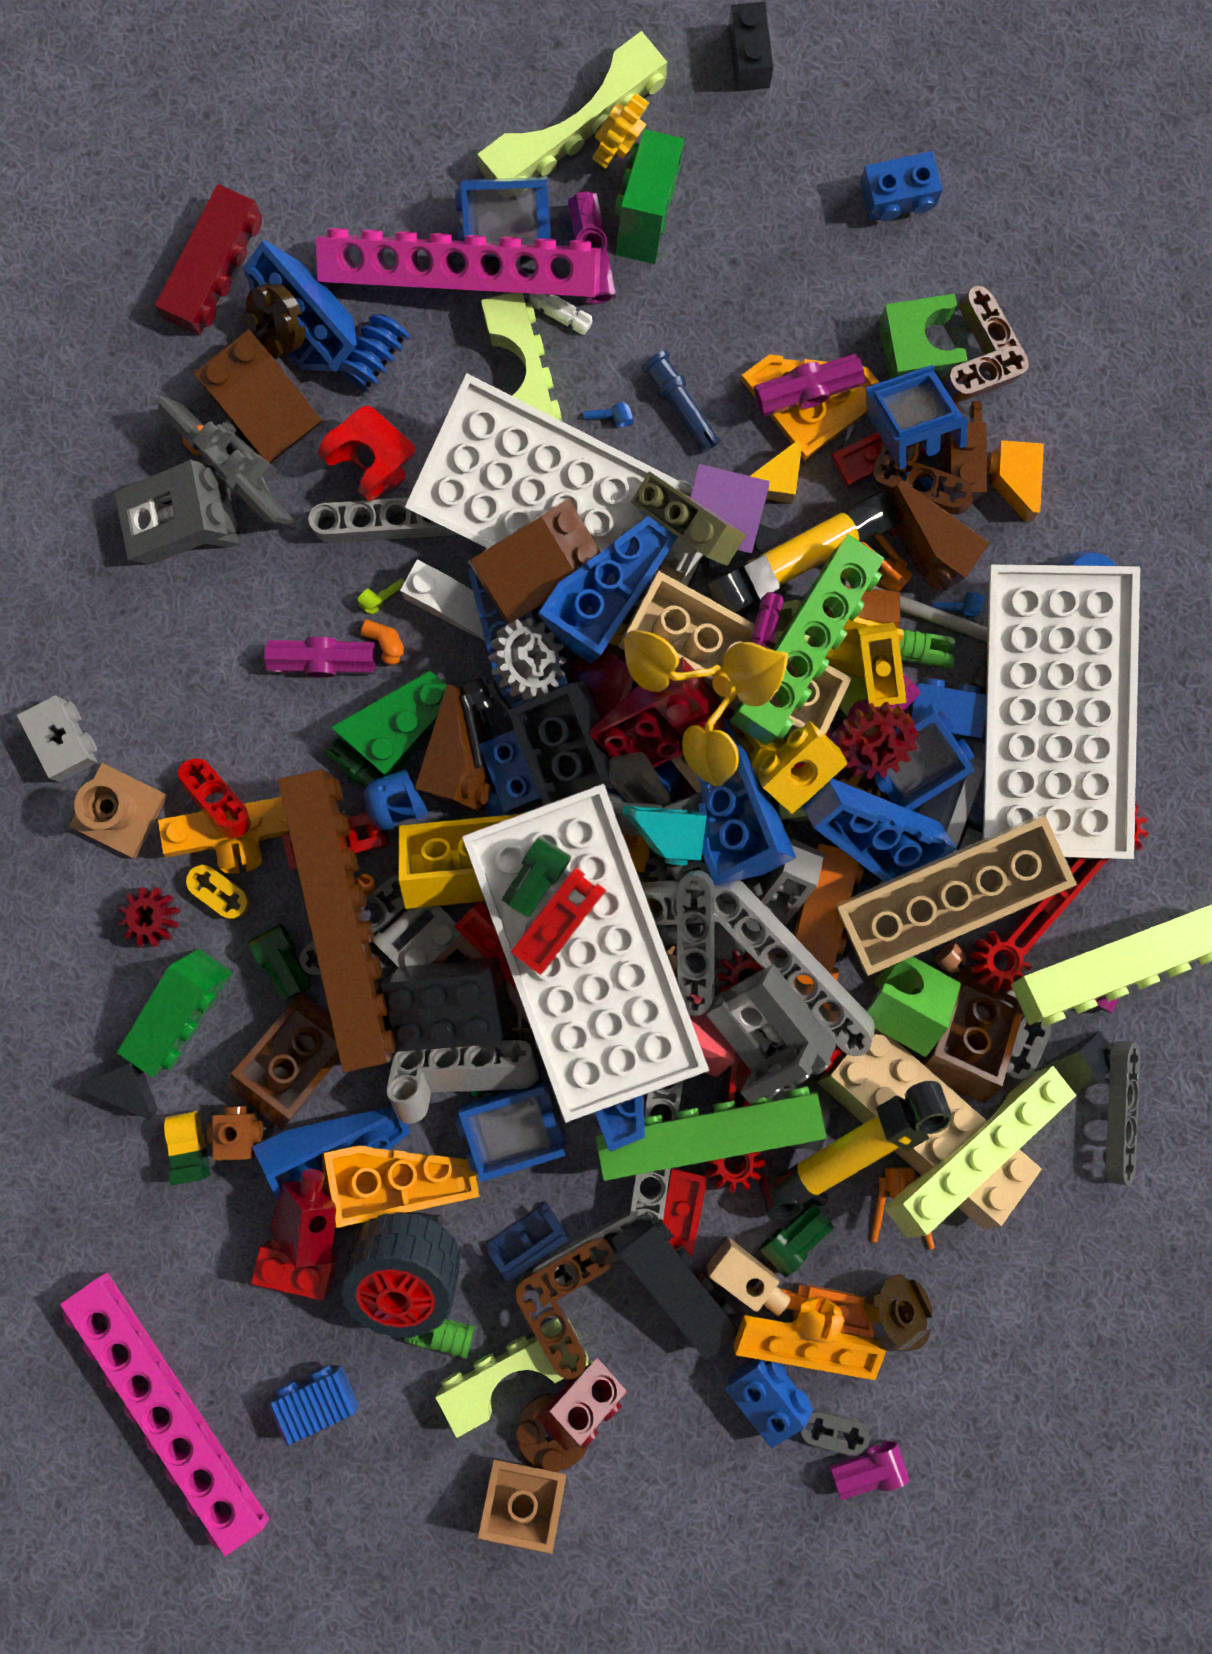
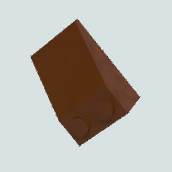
M249 329L194 373L203 388L257 452L269 463L275 461L323 422L275 359Z
M901 479L887 492L900 519V523L893 528L916 570L924 576L923 580L937 590L942 588L946 591L968 576L989 545V542Z
M567 499L546 510L468 562L506 624H509L546 602L560 581L571 575L601 551L570 499Z
M447 684L415 789L440 802L481 813L483 805L487 803L490 797L491 776L482 752L483 766L477 768L475 765L464 708L459 699L462 696L461 690ZM475 711L473 716L478 741L481 744L486 742L485 732Z
M961 967L955 979L961 985L949 1027L926 1057L923 1056L921 1063L947 1086L986 1103L1003 1086L1023 1010L1013 990L1006 991L1001 986L998 992H993L990 990V981L985 985H979L977 981L981 975L971 973L969 969Z
M299 993L230 1074L226 1087L281 1130H284L340 1059L330 1015Z

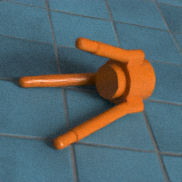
M880 533L874 537L890 558L886 561L884 560L878 569L882 576L876 587L899 592L910 580L913 573L906 568L908 563L897 554L885 536ZM861 542V543H863L865 546H867L868 548H870L865 542Z
M913 1167L885 1168V1177L878 1178L879 1193L872 1226L871 1242L876 1243L878 1241L887 1191H890V1198H895L909 1184L918 1179L919 1176H915ZM932 1232L924 1237L928 1249L933 1250L935 1245Z

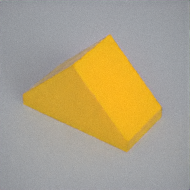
M798 440L750 475L751 477L770 481L766 497L767 501L792 504L796 495L802 445Z

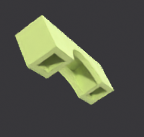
M514 292L481 300L491 345L512 351L522 360L526 367L524 382L512 396L562 421L558 401H551L548 389L553 388L549 367L542 368L539 356L545 355L540 334L533 335L531 324L536 323V317L532 302L525 303L523 293Z
M554 1318L544 1323L540 1328L545 1335L553 1337L560 1333L562 1324L558 1318ZM521 1336L510 1342L506 1346L507 1352L495 1358L493 1353L488 1354L473 1364L475 1368L473 1371L463 1376L458 1371L441 1381L442 1388L438 1390L436 1399L456 1438L490 1420L492 1412L491 1394L496 1385L507 1375L516 1371L532 1370L546 1375L555 1383L564 1379L555 1372L536 1336L527 1340L526 1336ZM566 1336L559 1344L550 1346V1348L554 1351L559 1345L563 1352V1361L560 1364L562 1366L568 1364L573 1369L576 1367V1359L579 1355L577 1353L574 1355L569 1354L565 1347V1341L571 1339L569 1336ZM586 1353V1366H588L589 1357Z

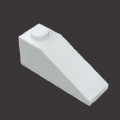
M417 560L400 590L404 599L485 641L473 590L441 571Z

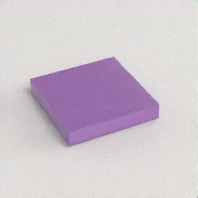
M699 464L691 498L744 532L747 536L738 550L752 553L770 481Z

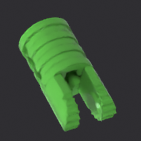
M907 629L903 630L904 637L899 644L901 661L916 662L921 665L946 669L954 667L955 657L951 653H947L955 648L954 638L918 631L913 632Z
M445 1319L439 1328L431 1330L430 1333L410 1338L404 1337V1341L467 1359L475 1326L471 1324L466 1325L463 1322H455L452 1319Z

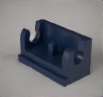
M546 1202L486 1244L489 1249L487 1252L508 1283L569 1240V1234Z

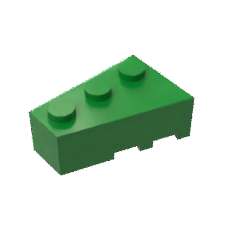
M644 129L640 144L634 142L630 156V164L633 165V168H626L622 190H626L625 195L618 194L614 216L620 217L616 256L656 265L660 236L664 233L666 225L664 221L669 204L672 201L681 165L684 138Z
M428 671L331 728L385 776L394 774L433 732L447 685L434 673Z
M200 949L171 964L117 1053L152 1078L164 1069L170 1071L182 1055L179 1052L180 1048L196 1033L199 1028V1021L213 1005L233 972Z

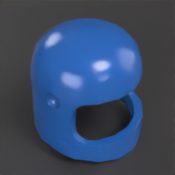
M406 769L370 782L363 791L365 812L371 823L378 829L391 830L394 829L397 823L404 820L416 819L419 822L428 818L425 804L414 788Z

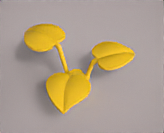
M633 630L626 633L624 648L628 670L635 682L646 690L653 692L662 691L667 688L670 679L679 681L710 675L714 676L713 688L717 694L724 697V700L706 722L705 729L692 725L686 730L682 740V748L688 765L698 777L713 786H722L736 771L739 756L733 740L725 732L713 730V726L728 705L736 699L735 695L744 704L753 707L764 705L770 701L783 680L788 654L770 650L754 643L740 642L727 650L723 668L715 665L708 669L677 673L674 670L679 663L678 654L669 642L658 635L646 631Z

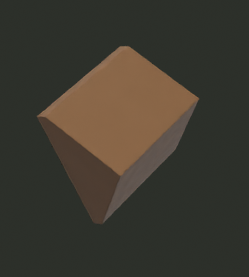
M494 1460L478 1540L552 1555L567 1474Z

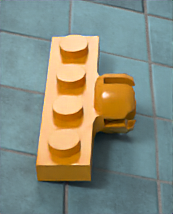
M282 797L245 803L244 805L251 820V826L247 833L237 838L223 836L203 812L160 819L158 823L163 854L167 858L204 850H215L219 868L224 873L229 874L240 873L238 855L240 854L242 864L246 865L247 872L254 870L262 863L261 841L289 834ZM229 810L225 812L227 820L237 821L230 815Z
M808 1298L802 1303L797 1318L789 1323L744 1315L733 1345L735 1355L876 1380L886 1354V1350L882 1348L880 1340L841 1333L845 1321L842 1317V1312L836 1304L827 1299L822 1300L817 1312L815 1307L818 1298Z

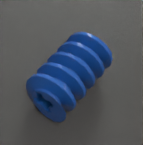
M372 314L369 317L371 326L365 325L361 328L363 337H356L357 345L338 369L349 382L367 393H370L365 385L367 382L374 385L379 384L378 379L373 373L377 371L386 374L387 372L381 363L382 360L394 363L395 358L389 352L392 348L399 352L403 350L397 339L399 337L407 341L411 339L410 334L399 323L384 314Z

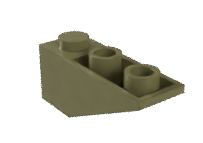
M650 471L630 502L701 554L725 566H728L747 536L731 523Z

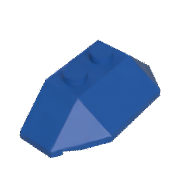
M261 241L243 267L245 277L249 281V292L253 288L265 283L269 285L277 283L284 286L299 304L302 312L297 315L299 327L305 325L306 332L301 348L287 354V356L299 370L337 371L342 362L346 360L357 345L354 318L323 282H317L316 274L307 265L269 242Z

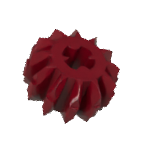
M140 887L138 889V897L130 893L127 894L126 900L130 906H119L118 908L120 913L126 914V919H121L117 922L119 927H129L124 934V938L131 940L136 937V946L144 947L147 942H149L151 947H159L160 937L170 941L173 936L167 928L180 927V923L171 920V916L178 915L181 912L179 907H169L173 903V895L167 894L162 897V889L154 887L151 892L146 887ZM146 910L154 911L151 915L154 921L152 924L144 923L147 919L144 913Z

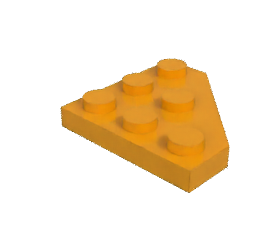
M769 354L742 374L741 381L755 397L754 386L789 375L791 370L805 363L818 362L821 365L827 362L809 359L796 361L783 359L784 356ZM863 367L864 386L832 395L824 403L812 408L801 409L800 406L769 415L791 444L797 440L802 445L801 457L804 460L808 459L867 414L866 387L880 383L868 367Z

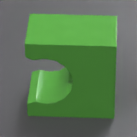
M955 293L885 304L879 319V326L889 379L930 365L934 366V372L937 377L943 379L956 365L968 361L966 349L940 350L935 348L925 335L927 327L944 325L949 322L957 307Z
M912 956L880 970L874 981V985L880 991L865 1011L874 1020L875 1029L926 1057L949 1027L961 983Z

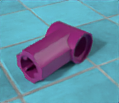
M886 1441L881 1443L882 1447L879 1444L874 1445L864 1455L830 1465L840 1500L875 1489L891 1491L905 1486L910 1479L898 1442Z

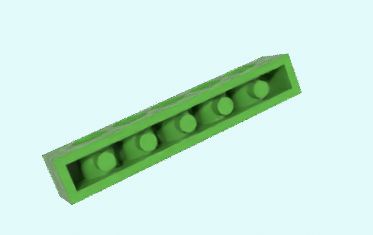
M846 535L834 548L772 649L787 653V664L794 666L798 672V677H794L788 672L786 667L781 685L775 693V696L780 701V708L773 706L770 701L756 707L746 705L740 701L729 722L765 746L775 738L780 740L784 738L794 722L789 718L795 707L801 709L812 692L807 688L813 678L818 680L827 668L830 661L825 657L831 648L836 650L844 640L847 631L843 627L848 619L853 621L862 610L865 603L860 599L864 592L870 593L880 580L882 574L878 572V569L885 558L851 535ZM840 578L846 579L849 582L851 589L846 588L842 584ZM822 606L829 608L834 618L827 616ZM805 635L814 639L816 648L806 642Z

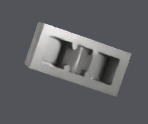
M55 695L17 715L49 779L62 782L98 763L93 754L97 751V747L87 732L82 733L77 723L81 720L80 713L71 701L67 702ZM60 731L66 733L61 737L63 741L62 744L56 742L60 739V735L58 733Z
M792 838L790 843L796 858L764 874L760 883L763 893L757 896L777 919L784 924L790 921L817 887L824 858L823 852Z

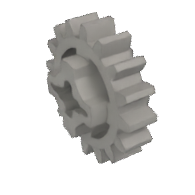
M532 618L522 622L517 619L498 630L496 633L499 638L490 643L497 651L488 656V660L497 663V667L491 671L492 675L501 674L502 676L499 686L502 688L509 684L511 686L510 695L514 697L522 693L524 700H529L533 697L538 698L556 689L559 686L556 680L565 675L559 669V666L566 663V659L558 655V651L563 648V645H555L552 641L555 635L552 632L548 634L544 632L545 623L541 622L534 626Z

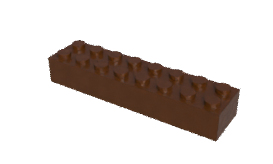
M323 769L279 778V788L343 1073L388 1063L394 1057L397 1045L393 1029L388 1028L386 1015L388 1014L384 994L383 992L380 993L377 979L383 977L378 956L372 957L369 943L375 942L373 928L370 920L364 921L361 907L367 906L362 885H356L353 872L359 871L355 851L350 850L346 842L345 836L351 835L347 815H342L337 802L343 800L339 780L334 779V776Z

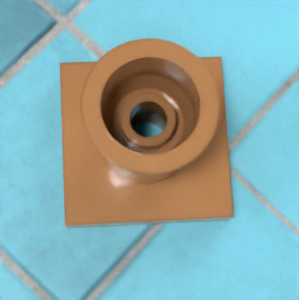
M102 763L94 779L85 783L78 790L74 801L76 814L69 827L136 859L168 795ZM114 804V808L112 812H110V808Z

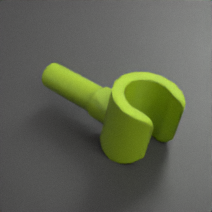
M401 578L382 590L378 595L367 588L358 597V606L369 614H375L388 597L402 588L405 583L404 580Z

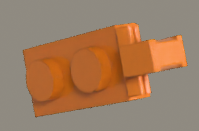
M799 1284L798 1291L779 1288L791 1298L785 1309L793 1310L792 1317L794 1319L797 1318L802 1303L808 1298H818L815 1307L817 1312L822 1300L827 1299L836 1304L842 1312V1317L845 1321L841 1332L874 1339L875 1332L872 1328L870 1317L864 1310L866 1296L810 1284L808 1286Z

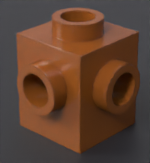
M243 1105L225 1106L224 1113L212 1115L213 1122H209L207 1127V1139L209 1144H213V1160H243L256 1157L252 1147L261 1143L263 1139V1123L261 1120H257V1112H246V1106Z

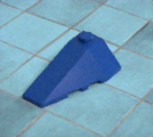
M390 1106L286 1130L252 1148L277 1201L281 1186L286 1182L301 1181L304 1170L315 1169L323 1173L322 1153L356 1146L390 1150L409 1135L410 1130L407 1123L401 1122L396 1116L393 1107Z

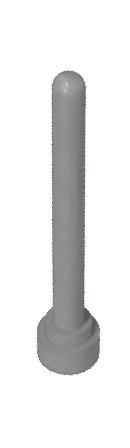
M844 579L843 585L850 586L849 582ZM876 586L873 588V589L884 590V589L879 588V587H876ZM900 595V611L988 642V627Z

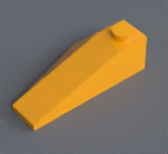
M356 1146L322 1153L323 1174L325 1176L323 1188L336 1205L335 1228L366 1222L371 1218L374 1219L378 1215L386 1213H407L480 1197L475 1172L472 1173L466 1159L384 1150L367 1146Z

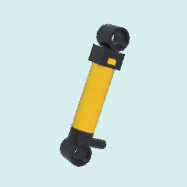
M886 489L879 491L770 551L752 558L706 583V586L714 602L732 612H736L750 605L754 600L761 599L767 592H774L780 589L781 585L826 562L834 548L847 534L863 542L898 525L900 519Z
M923 1081L912 1085L905 1092V1099L896 1095L876 1107L878 1113L876 1117L791 1168L771 1171L762 1176L759 1180V1186L768 1218L775 1221H783L796 1217L803 1210L802 1204L807 1201L824 1206L828 1201V1195L824 1191L899 1147L909 1151L928 1140V1134L938 1133L948 1128L953 1122V1116L940 1083L936 1081Z

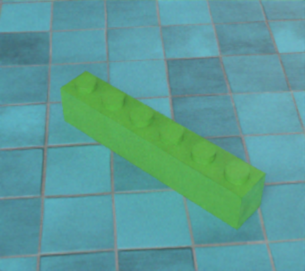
M806 1086L786 1090L787 1098L772 1100V1098L765 1099L762 1097L750 1103V1105L740 1107L735 1106V1101H727L713 1104V1112L699 1114L698 1108L677 1111V1119L666 1121L662 1120V1115L645 1117V1138L609 1152L603 1133H600L595 1138L603 1180L606 1181L827 1139L818 1093H809V1088Z

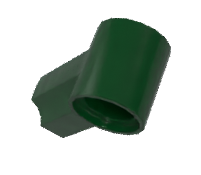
M539 836L523 858L521 863L523 867L501 900L512 909L529 918L550 885H554L561 877L572 856Z
M280 923L249 940L248 945L258 964L268 972L282 1001H286L307 990L312 985L294 953L296 948L292 939H287L290 935Z
M811 1203L785 1228L781 1227L770 1235L773 1239L771 1240L768 1237L761 1244L759 1250L778 1272L786 1278L805 1262L808 1257L807 1253L835 1227L815 1204Z

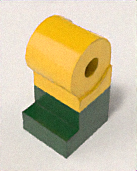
M193 1111L167 1116L164 1122V1131L171 1170L168 1171L170 1186L210 1177L211 1172L205 1136L202 1132L198 1112Z

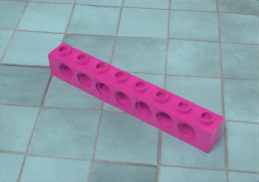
M328 228L327 234L316 237L317 282L587 297L596 296L600 290L601 248H592L591 241L572 240L570 241V246H556L555 239L540 238L535 239V245L521 244V238L500 237V243L486 242V236L465 235V241L451 240V234L432 233L430 234V239H417L416 232L408 231L396 232V237H383V231L361 230V236L349 235L346 228ZM352 246L356 247L362 255L360 265L353 263L350 258L349 252ZM385 248L392 250L396 256L394 267L387 265L384 261L383 252ZM419 250L427 252L430 256L431 264L428 269L423 268L418 263L417 254ZM453 252H458L464 257L465 268L463 271L457 270L452 265L451 256ZM487 254H494L498 257L500 261L498 272H492L487 268L485 263ZM523 255L533 259L535 263L533 274H527L521 269L520 259ZM557 257L565 258L569 262L571 270L568 276H562L555 270L554 263Z
M108 1272L62 1302L60 1305L64 1310L63 1318L71 1329L78 1331L84 1341L83 1348L91 1360H97L104 1371L103 1378L110 1390L117 1392L125 1403L124 1411L127 1417L133 1423H138L145 1434L144 1440L148 1449L153 1454H158L165 1464L167 1478L174 1486H179L186 1496L185 1503L188 1510L194 1517H199L207 1529L206 1535L210 1544L215 1549L220 1548L226 1557L261 1532L270 1518ZM97 1312L106 1316L108 1320L107 1329L97 1326L95 1322V1314ZM116 1344H122L127 1348V1360L120 1359L116 1355ZM136 1375H142L148 1380L149 1390L144 1391L137 1387L135 1383ZM156 1406L164 1407L169 1412V1421H161L156 1416ZM176 1438L187 1440L190 1445V1452L180 1451L176 1446ZM202 1469L207 1471L211 1477V1483L200 1482L196 1476V1470ZM224 1501L228 1503L232 1509V1514L225 1515L219 1512L216 1502Z

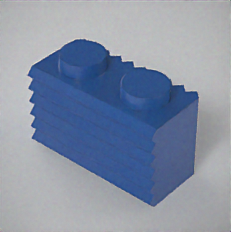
M325 1365L309 1374L311 1380L299 1386L296 1380L275 1390L277 1396L268 1405L286 1446L356 1413L359 1404L342 1366L331 1370L330 1365Z

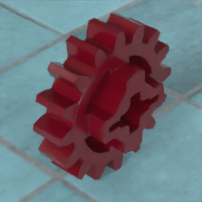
M884 702L880 709H876L873 703H869L868 712L866 713L856 709L855 715L857 718L854 721L850 719L843 721L847 731H838L837 733L841 741L837 746L848 763L845 767L851 768L856 776L864 772L867 779H871L875 772H879L881 777L885 778L887 770L890 768L895 772L900 771L898 763L900 761L910 762L911 758L907 752L915 751L918 748L914 739L919 737V733L909 713L905 714L899 705L892 710L888 702ZM893 725L899 728V732L894 730ZM856 749H859L861 755L856 753Z

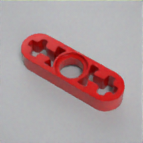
M200 758L189 759L182 763L178 769V777L182 788L216 829L227 838H237L247 833L251 826V820L246 806L210 764ZM192 775L202 776L204 783L200 785L199 781ZM212 793L223 794V797L217 802L208 803L205 801L206 797ZM229 810L230 815L237 821L227 820L225 812Z

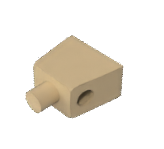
M729 1237L726 1238L706 1265L710 1278L756 1312L764 1305L775 1315L779 1316L791 1300L788 1295L777 1288L779 1283L777 1276ZM753 1278L760 1280L755 1287L747 1286L748 1281Z

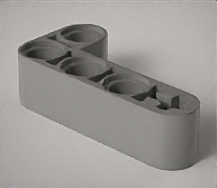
M522 1040L500 1041L499 1044L397 1051L392 1061L387 1085V1096L398 1119L403 1123L411 1124L420 1121L426 1115L431 1093L524 1089L534 1085L538 1080L539 1068L531 1046Z

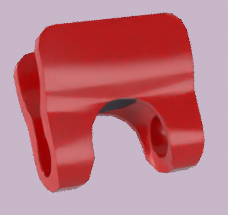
M363 406L324 437L317 455L331 466L342 461H348L362 467L365 473L360 480V487L357 491L368 501H373L386 491L396 488L404 481L406 473L401 466L414 456L416 448L409 439L374 408Z

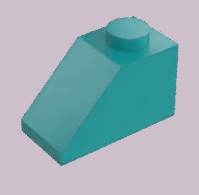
M623 805V814L652 851L665 857V863L687 865L688 860H701L706 815L694 810Z

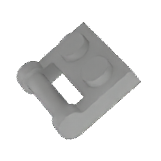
M441 906L409 908L383 933L379 931L374 936V943L398 968L429 965L461 933L454 927L457 923ZM429 910L435 917L398 951L392 943L424 912Z

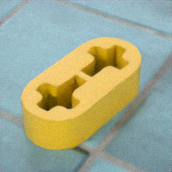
M199 865L189 871L186 879L188 890L225 918L238 919L248 912L250 908L248 894L218 870L207 865ZM210 873L209 881L217 889L214 892L204 887L199 890L197 887L200 882L196 879L199 874L206 876ZM222 892L232 897L238 894L240 897L237 902L241 905L240 908L227 911L228 903L220 897Z

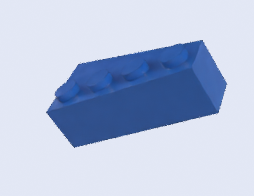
M835 779L827 782L802 806L811 824L818 832L884 882L944 857L957 849L941 822Z

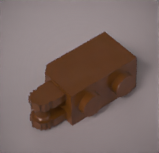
M972 401L969 408L970 423H968L967 446L960 448L950 431L943 435V472L968 481L972 489V504H978L987 493L986 423H982L981 402ZM954 402L959 411L961 412L959 402ZM957 490L955 494H949L950 502H955L957 498L964 499L962 490Z

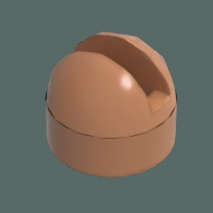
M952 941L945 945L935 956L934 962L947 973H957L960 971L957 965L960 963L965 966L967 959L963 949L955 941Z

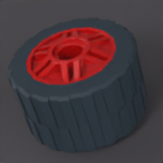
M386 1213L366 1221L362 1227H359L352 1239L342 1275L339 1294L341 1295L343 1307L347 1309V1313L352 1319L359 1322L358 1324L380 1335L410 1338L421 1334L425 1335L430 1333L431 1330L439 1328L451 1313L461 1264V1253L455 1238L449 1234L446 1228L438 1225L436 1221L413 1213Z

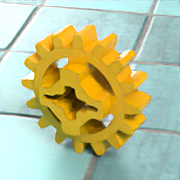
M637 93L631 97L625 107L620 103L614 106L595 136L601 144L592 159L605 169L615 155L622 159L627 155L646 126L640 118L649 102Z

